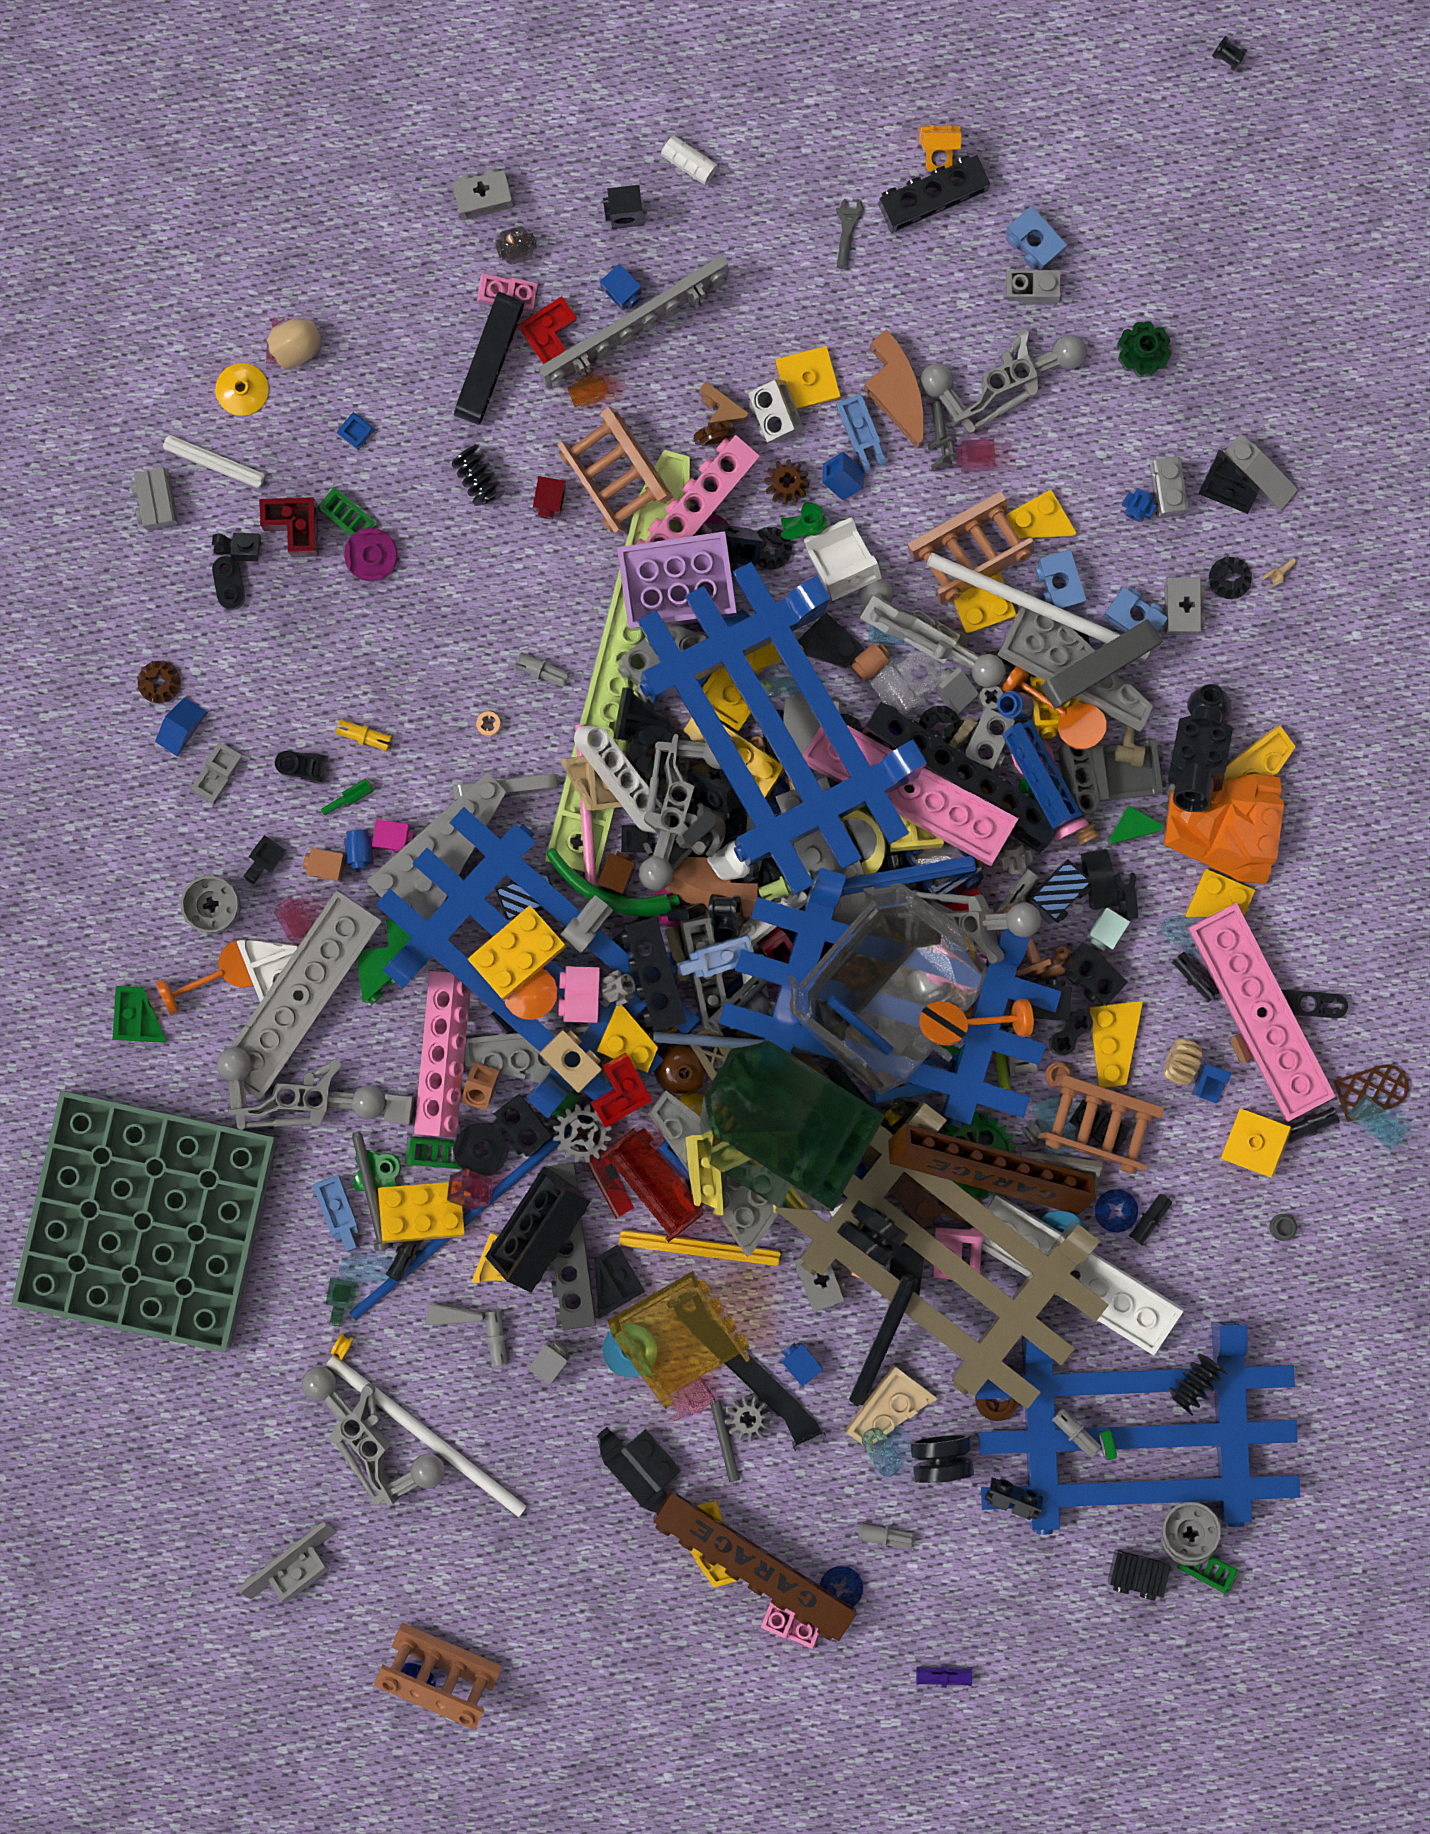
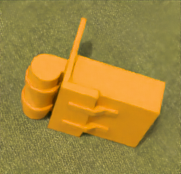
M919 125V145L922 146L923 150H926V169L932 172L941 166H945V168L952 166L953 149H961L960 125ZM936 150H942L947 155V160L943 165L937 166L931 160L932 154Z

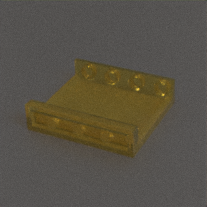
M693 1271L607 1320L612 1337L664 1408L674 1404L672 1392L735 1356L741 1354L746 1362L750 1360L746 1350L750 1346L742 1333L738 1335L735 1332L737 1327L730 1315L724 1316L722 1313L724 1308L719 1299L710 1296L711 1290L705 1279L699 1280Z

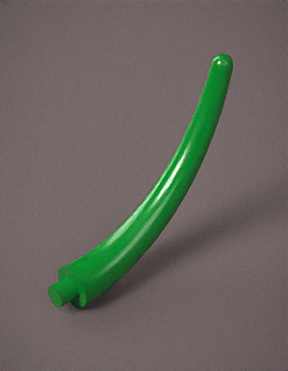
M551 848L547 851V857L553 866L576 891L589 900L597 896L613 909V912L629 916L653 917L667 914L671 907L680 905L677 894L670 897L663 893L651 897L635 898L607 892L591 884L576 873L555 849Z

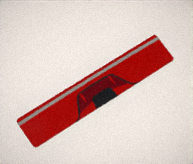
M578 1127V1134L575 1137L587 1138L586 1132L589 1129ZM594 1132L593 1141L596 1144L598 1138ZM577 1144L580 1151L587 1150L585 1146ZM599 1149L600 1157L597 1159L593 1154L590 1155L587 1165L615 1219L632 1210L634 1206L605 1151Z

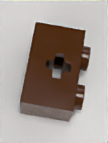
M617 851L615 855L609 853L597 882L598 886L615 894L625 896L636 868L635 863L632 862V856Z

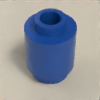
M1008 691L999 698L997 707L999 712L1006 718L1025 719L1032 714L1034 701L1028 693Z
M368 830L347 831V838H344L346 865H352V870L367 869L368 864L373 863L371 836H368Z

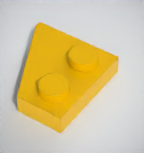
M1204 869L1184 917H1209L1234 903L1238 904L1242 914L1245 915L1255 890L1211 870Z

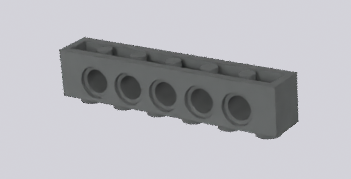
M575 1162L545 1166L578 1188ZM581 1216L571 1235L567 1238L573 1242V1251L569 1254H564L559 1250L556 1258L549 1265L550 1271L555 1270L556 1281H551L553 1298L558 1297L560 1308L555 1309L557 1325L562 1324L563 1330L596 1326ZM573 1266L577 1270V1278L573 1281L565 1280L562 1276L564 1267ZM570 1293L579 1295L581 1298L580 1306L577 1308L569 1307L566 1304V1296Z

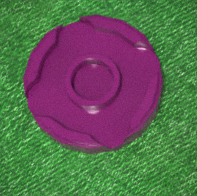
M366 528L359 530L349 538L345 545L344 559L346 566L354 576L361 580L371 582L381 580L392 572L397 563L398 552L395 542L387 533L380 529Z

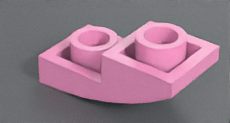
M483 273L480 278L477 302L493 305L495 297L500 291L524 300L523 310H533L537 283L517 278L505 279Z
M770 1602L761 1628L814 1649L820 1636L817 1633L818 1628L811 1623L808 1626L802 1624L794 1618V1612L788 1608L783 1611Z

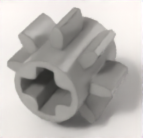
M1021 841L1006 843L1003 846L1004 852L998 854L1002 869H1008L1010 874L1025 872L1028 869L1027 863L1033 862L1029 846H1023Z
M616 970L610 973L608 977L602 979L604 982L601 987L602 995L609 1003L616 1001L617 1006H621L634 998L635 982L630 975H621V972Z

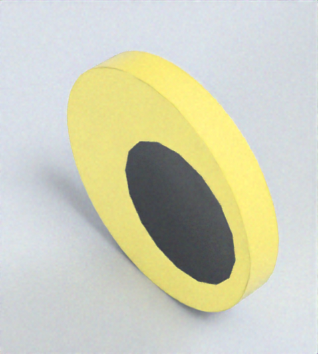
M858 809L844 816L843 819L851 840L862 857L860 863L865 875L878 872L884 862L887 849L886 838L875 818L867 812Z

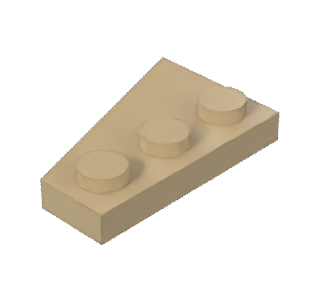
M893 1365L844 1431L863 1446L869 1448L893 1431L897 1425L907 1418L910 1419L917 1414V1411L927 1404L933 1403L938 1398Z

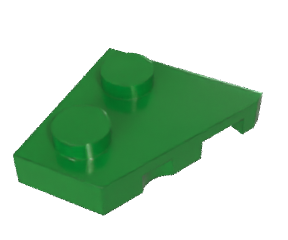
M116 986L112 1040L165 1043L166 1038L143 987Z

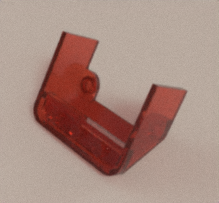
M636 1126L599 1155L602 1160L606 1157L668 1233L665 1239L669 1243L705 1213L703 1209L705 1204L701 1202L700 1206L694 1205L693 1194L652 1145L651 1142L654 1138L645 1127L640 1130Z

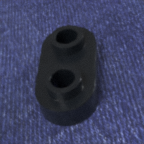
M229 556L219 557L212 566L217 599L225 609L236 610L245 601L240 566L236 561H231ZM229 565L230 571L226 574L221 573L222 566ZM229 591L235 593V597L232 600L226 599V594Z

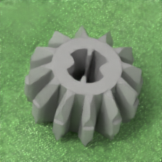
M742 1395V1405L739 1404L738 1400H732L733 1405L737 1408L736 1410L726 1408V1413L734 1417L725 1419V1424H735L729 1429V1433L732 1435L739 1430V1441H742L744 1433H748L749 1442H753V1432H756L760 1438L764 1436L759 1427L769 1429L770 1424L762 1421V1419L770 1418L771 1414L770 1412L760 1413L767 1407V1404L763 1402L756 1407L757 1396H754L751 1404H749L747 1395ZM749 1411L751 1416L756 1417L755 1421L751 1420V1425H746L745 1421H740V1416L744 1417V1412Z

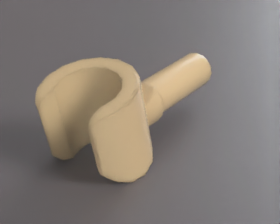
M1292 558L1279 569L1274 568L1264 574L1262 580L1270 577L1273 584L1268 588H1274L1283 581V575L1297 561Z

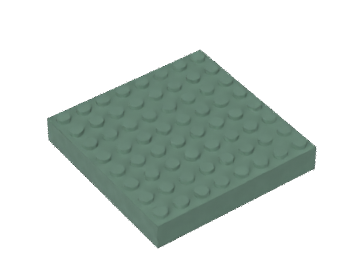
M60 1091L11 1306L224 1353L230 1351L278 1137L244 1129L239 1130L235 1127L70 1091Z

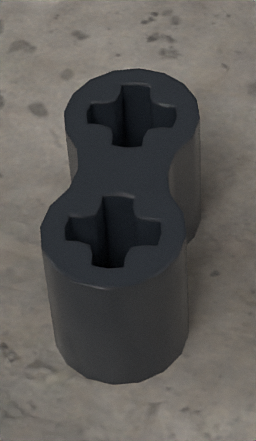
M1084 1010L1071 1012L1064 1028L1051 1036L1049 1040L1050 1050L1058 1056H1065L1073 1052L1078 1037L1091 1029L1093 1025L1092 1016ZM1083 1016L1085 1027H1078L1076 1029L1074 1027L1076 1024L1073 1020L1074 1017L1079 1018ZM1066 1037L1068 1039L1066 1041L1068 1048L1059 1050L1057 1048L1059 1045L1056 1041L1057 1038L1063 1039Z

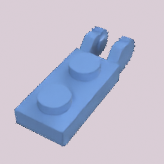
M861 393L837 402V410L854 452L858 454L864 472L871 471L870 462L864 452L870 448H873L875 458L880 467L886 465V460L880 447L881 441Z

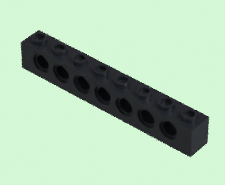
M880 702L863 727L861 733L893 751L914 740L920 746V752L927 762L924 768L1018 818L1015 827L1010 833L1012 836L1039 853L1050 844L1058 828L1053 830L1040 804L1031 795L1017 790L1008 780L997 777L985 765L976 763L968 758L960 749L952 748L940 736L931 734L923 729L917 721L901 715L892 705ZM889 728L895 729L898 735L893 734ZM935 757L940 758L943 761L944 765L939 764L935 760ZM958 772L963 773L966 776V779H962L958 775ZM980 786L985 787L989 794L984 793ZM1003 801L1008 802L1012 809L1007 808ZM1026 816H1030L1034 820V824L1030 823Z

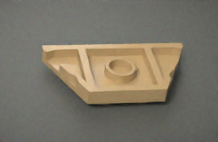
M655 748L648 749L647 754H650L653 759L656 753ZM608 754L605 756L606 765L609 762ZM584 756L561 758V763L587 810L593 811L622 807ZM624 775L621 776V784L623 785ZM638 795L637 798H636V804H637V805H638L639 802H640V797H639V795Z

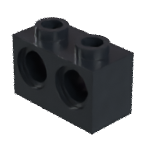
M1084 942L1061 965L1068 972L1065 977L1075 986L1080 984L1086 990L1083 993L1085 997L1094 1004L1099 1002L1107 1006L1128 983L1092 946ZM1087 961L1088 967L1086 971L1080 973L1081 964ZM1105 979L1106 985L1104 989L1099 991L1098 984L1101 980Z
M521 1094L515 1096L493 1113L496 1117L493 1121L502 1134L506 1131L513 1139L510 1145L519 1156L524 1153L528 1157L553 1137ZM510 1108H516L520 1112L521 1117L516 1124H511L506 1120V1112ZM526 1130H533L537 1135V1141L531 1146L526 1145L522 1140V1135Z

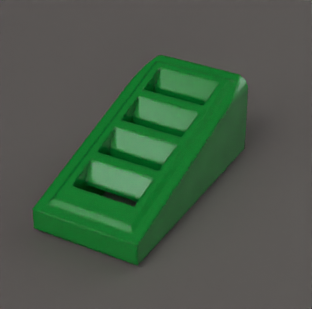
M335 487L332 488L317 507L320 512L349 536L355 534L354 529L363 519L367 523L362 529L375 528L377 526V523ZM337 498L341 500L332 512L328 510ZM347 505L349 509L339 519L337 515ZM354 513L358 514L349 526L345 524Z
M407 1137L405 1164L460 1169L454 1162V1156L453 1163H448L449 1147H453L454 1141ZM416 1144H421L419 1160L415 1159ZM427 1145H432L430 1161L426 1160ZM438 1146H443L442 1162L437 1161Z
M1213 1556L1208 1559L1209 1562L1202 1575L1197 1573L1201 1564L1194 1566L1192 1570L1188 1566L1178 1565L1177 1568L1225 1595L1229 1594L1240 1572L1238 1569ZM1214 1564H1217L1219 1568L1213 1580L1208 1579ZM1226 1569L1229 1571V1574L1221 1586L1218 1582Z

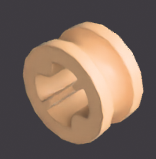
M488 711L478 716L476 726L482 735L491 737L500 731L501 721L495 713ZM488 717L491 720L492 717L496 720L493 723L494 729L492 731H489L488 728L486 731L482 729L484 718Z

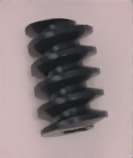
M473 445L462 451L451 464L453 469H459L456 473L458 478H464L462 485L466 488L470 487L467 491L470 497L475 496L472 501L474 506L489 504L505 493V490L496 492L495 489L500 485L499 481L491 483L490 480L495 476V473L485 472L490 466L489 462L480 464V461L485 457L484 453L475 455L474 452L479 448V445Z
M1200 1353L1197 1355L1200 1364L1190 1363L1193 1373L1186 1370L1183 1371L1186 1381L1181 1379L1175 1380L1179 1389L1173 1387L1168 1389L1172 1396L1171 1398L1191 1416H1193L1190 1406L1200 1407L1197 1397L1206 1400L1208 1397L1204 1389L1214 1391L1215 1388L1211 1381L1214 1380L1221 1383L1222 1380L1218 1373L1227 1374L1211 1358Z

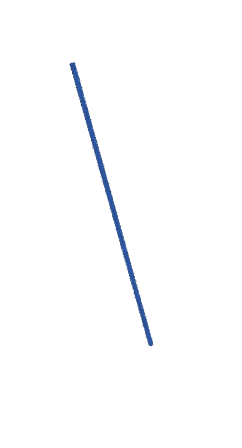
M791 931L787 935L792 943L797 932ZM742 974L725 988L726 999H730L743 986ZM700 1020L693 1026V1028L687 1034L691 1033L696 1027L700 1025ZM662 1043L656 1053L658 1054L659 1051L671 1044ZM635 1068L639 1076L644 1073V1071ZM590 1105V1111L593 1112L594 1108ZM587 1115L577 1116L582 1121H589L592 1118ZM570 1123L565 1126L564 1138L570 1134L572 1127ZM552 1137L463 1214L464 1227L553 1152L561 1141H554ZM452 1238L434 1239L416 1254L417 1258L409 1265L402 1281ZM391 1278L387 1279L349 1313L357 1321L401 1282Z

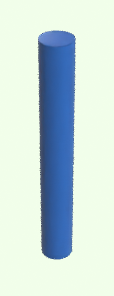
M832 996L828 1000L827 1004L880 1051L885 1055H889L892 1052L893 1046L836 996Z

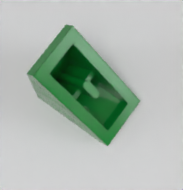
M1128 805L1108 837L1107 844L1109 846L1157 833L1163 830V826L1161 823Z

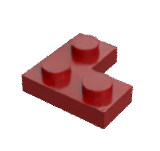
M561 296L517 326L544 365L566 351L556 334L577 321V317L563 296Z
M625 1052L602 1066L614 1089L590 1103L602 1125L606 1128L653 1100Z

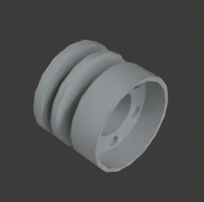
M202 876L191 881L184 889L180 900L181 912L185 921L194 929L208 934L221 933L230 929L237 921L241 911L240 897L236 889L224 879L215 876ZM210 898L215 902H219V906L215 907L214 913L209 909H205V905L209 904L208 899Z
M1185 1502L1175 1506L1167 1514L1161 1530V1543L1166 1554L1173 1561L1184 1566H1196L1206 1562L1214 1555L1220 1541L1221 1527L1216 1515L1208 1507L1199 1503ZM1187 1530H1191L1192 1534H1197L1193 1542H1189L1188 1538H1183Z

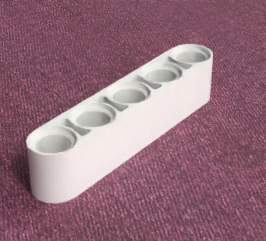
M582 726L578 728L574 735V742L638 828L645 832L657 833L644 822L649 795V787L606 730L597 726ZM591 733L593 734L592 744H590L589 737ZM608 754L609 762L606 765L605 756ZM622 775H624L625 779L623 785L621 784ZM639 795V797H640V802H639V804H638V806H637V804H636V798H637V796ZM656 798L654 813L661 814L663 806ZM670 816L664 818V823L669 827L671 821Z

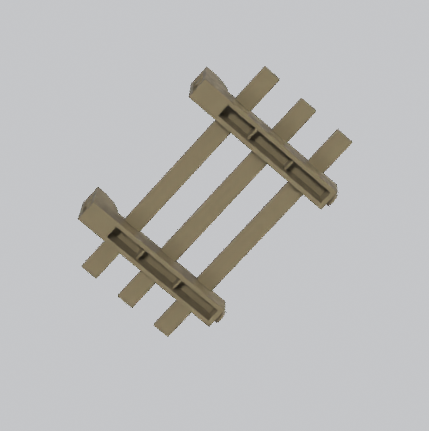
M921 1101L904 1124L938 1132L947 1120ZM856 1106L843 1124L880 1152V1155L860 1179L822 1149L809 1166L846 1196L838 1211L825 1222L789 1193L775 1209L777 1213L812 1239L811 1243L800 1255V1259L804 1261L801 1266L813 1276L816 1272L823 1275L832 1262L837 1259L891 1302L900 1280L837 1233L844 1221H851L861 1227L862 1223L854 1218L851 1213L859 1200L872 1209H878L896 1222L895 1225L908 1234L904 1241L907 1245L997 1315L980 1339L976 1341L913 1292L904 1313L963 1358L951 1375L952 1379L955 1380L953 1386L964 1395L970 1392L975 1396L987 1379H989L1028 1409L1041 1392L1002 1362V1360L1023 1335L1058 1364L1063 1365L1075 1348L1036 1317L1055 1292H1058L1093 1321L1096 1322L1109 1304L1070 1273L1090 1255L1100 1240L1072 1220L1049 1251L1044 1254L953 1181L890 1164L888 1140L893 1134ZM903 1172L907 1173L1031 1271V1274L1012 1298L884 1198Z

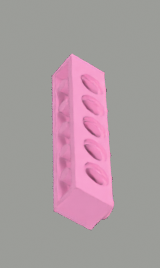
M737 435L731 438L730 441L725 438L715 449L719 454L714 460L708 458L698 469L702 474L697 480L691 478L681 489L685 492L681 499L678 501L674 498L665 508V511L668 513L662 521L657 518L648 528V531L651 533L645 541L640 538L636 544L650 543L653 540L664 541L693 536L760 456ZM721 460H728L731 463V472H725L721 468ZM704 480H711L715 484L714 492L705 490ZM687 500H694L698 504V512L688 510L686 506ZM670 520H677L681 524V532L676 533L670 529Z
M429 971L414 1134L457 1137L471 990L451 972Z

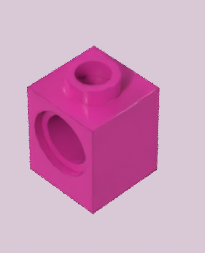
M376 819L372 846L378 849L399 852L414 839V831H410L411 826L409 824Z

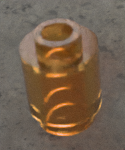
M597 374L575 381L572 386L567 387L574 407L581 406L582 408L606 399L604 394L609 392L604 377L598 378Z

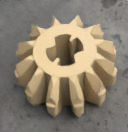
M1178 1038L1172 1044L1163 1067L1164 1078L1178 1085L1187 1086L1190 1084L1201 1064L1202 1047L1193 1041Z

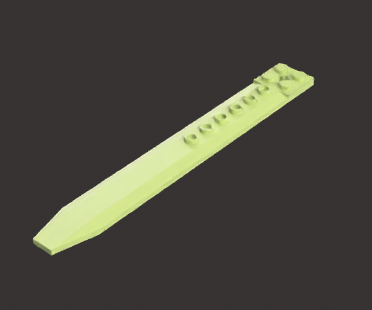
M664 449L654 468L673 497L679 501L685 494L681 489L690 480V457ZM646 483L643 486L639 496L646 491L645 488L648 487ZM674 498L666 504L657 500H651L633 513L625 546L635 545L640 538L645 541L651 534L648 528L657 518L661 521L668 514L665 508ZM687 500L686 506H687V508H688L689 511H690V500ZM670 520V529L676 533L681 532V524L677 520ZM620 567L579 724L601 727L607 731L612 739L622 688H631L634 690V694L641 699L635 692L637 688L630 679L627 681L621 676L617 670L620 666L616 662L643 639L649 643L642 630L630 632L628 629ZM632 656L631 665L633 668L640 670L643 667V661L638 656ZM592 733L590 734V737H589V742H590V744H592V742H593V734H592ZM613 739L621 751L626 750V741ZM574 744L571 757H577L576 744ZM567 774L547 851L551 848L555 849L572 869L585 872L583 846H579L576 850L573 848V844L570 843V839L575 838L576 834L581 835V841L583 839L580 796ZM614 808L592 811L596 875L601 863ZM546 851L544 862L551 863Z

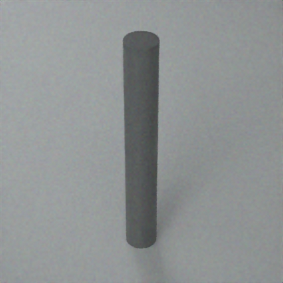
M720 1399L710 1402L728 1479L729 1482L738 1481L740 1478L727 1425L725 1424Z

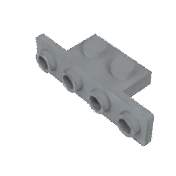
M326 1521L311 1527L307 1535L300 1540L292 1542L279 1557L269 1560L265 1568L260 1572L249 1576L244 1581V1584L238 1588L240 1594L252 1599L271 1584L280 1600L285 1604L329 1570L316 1548L337 1532L336 1529Z

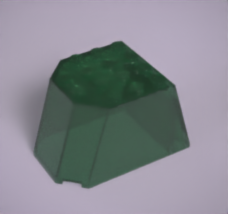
M768 1040L758 1044L733 1048L729 1051L703 1097L700 1130L709 1164L774 1206L788 1209L833 1211L885 1115Z

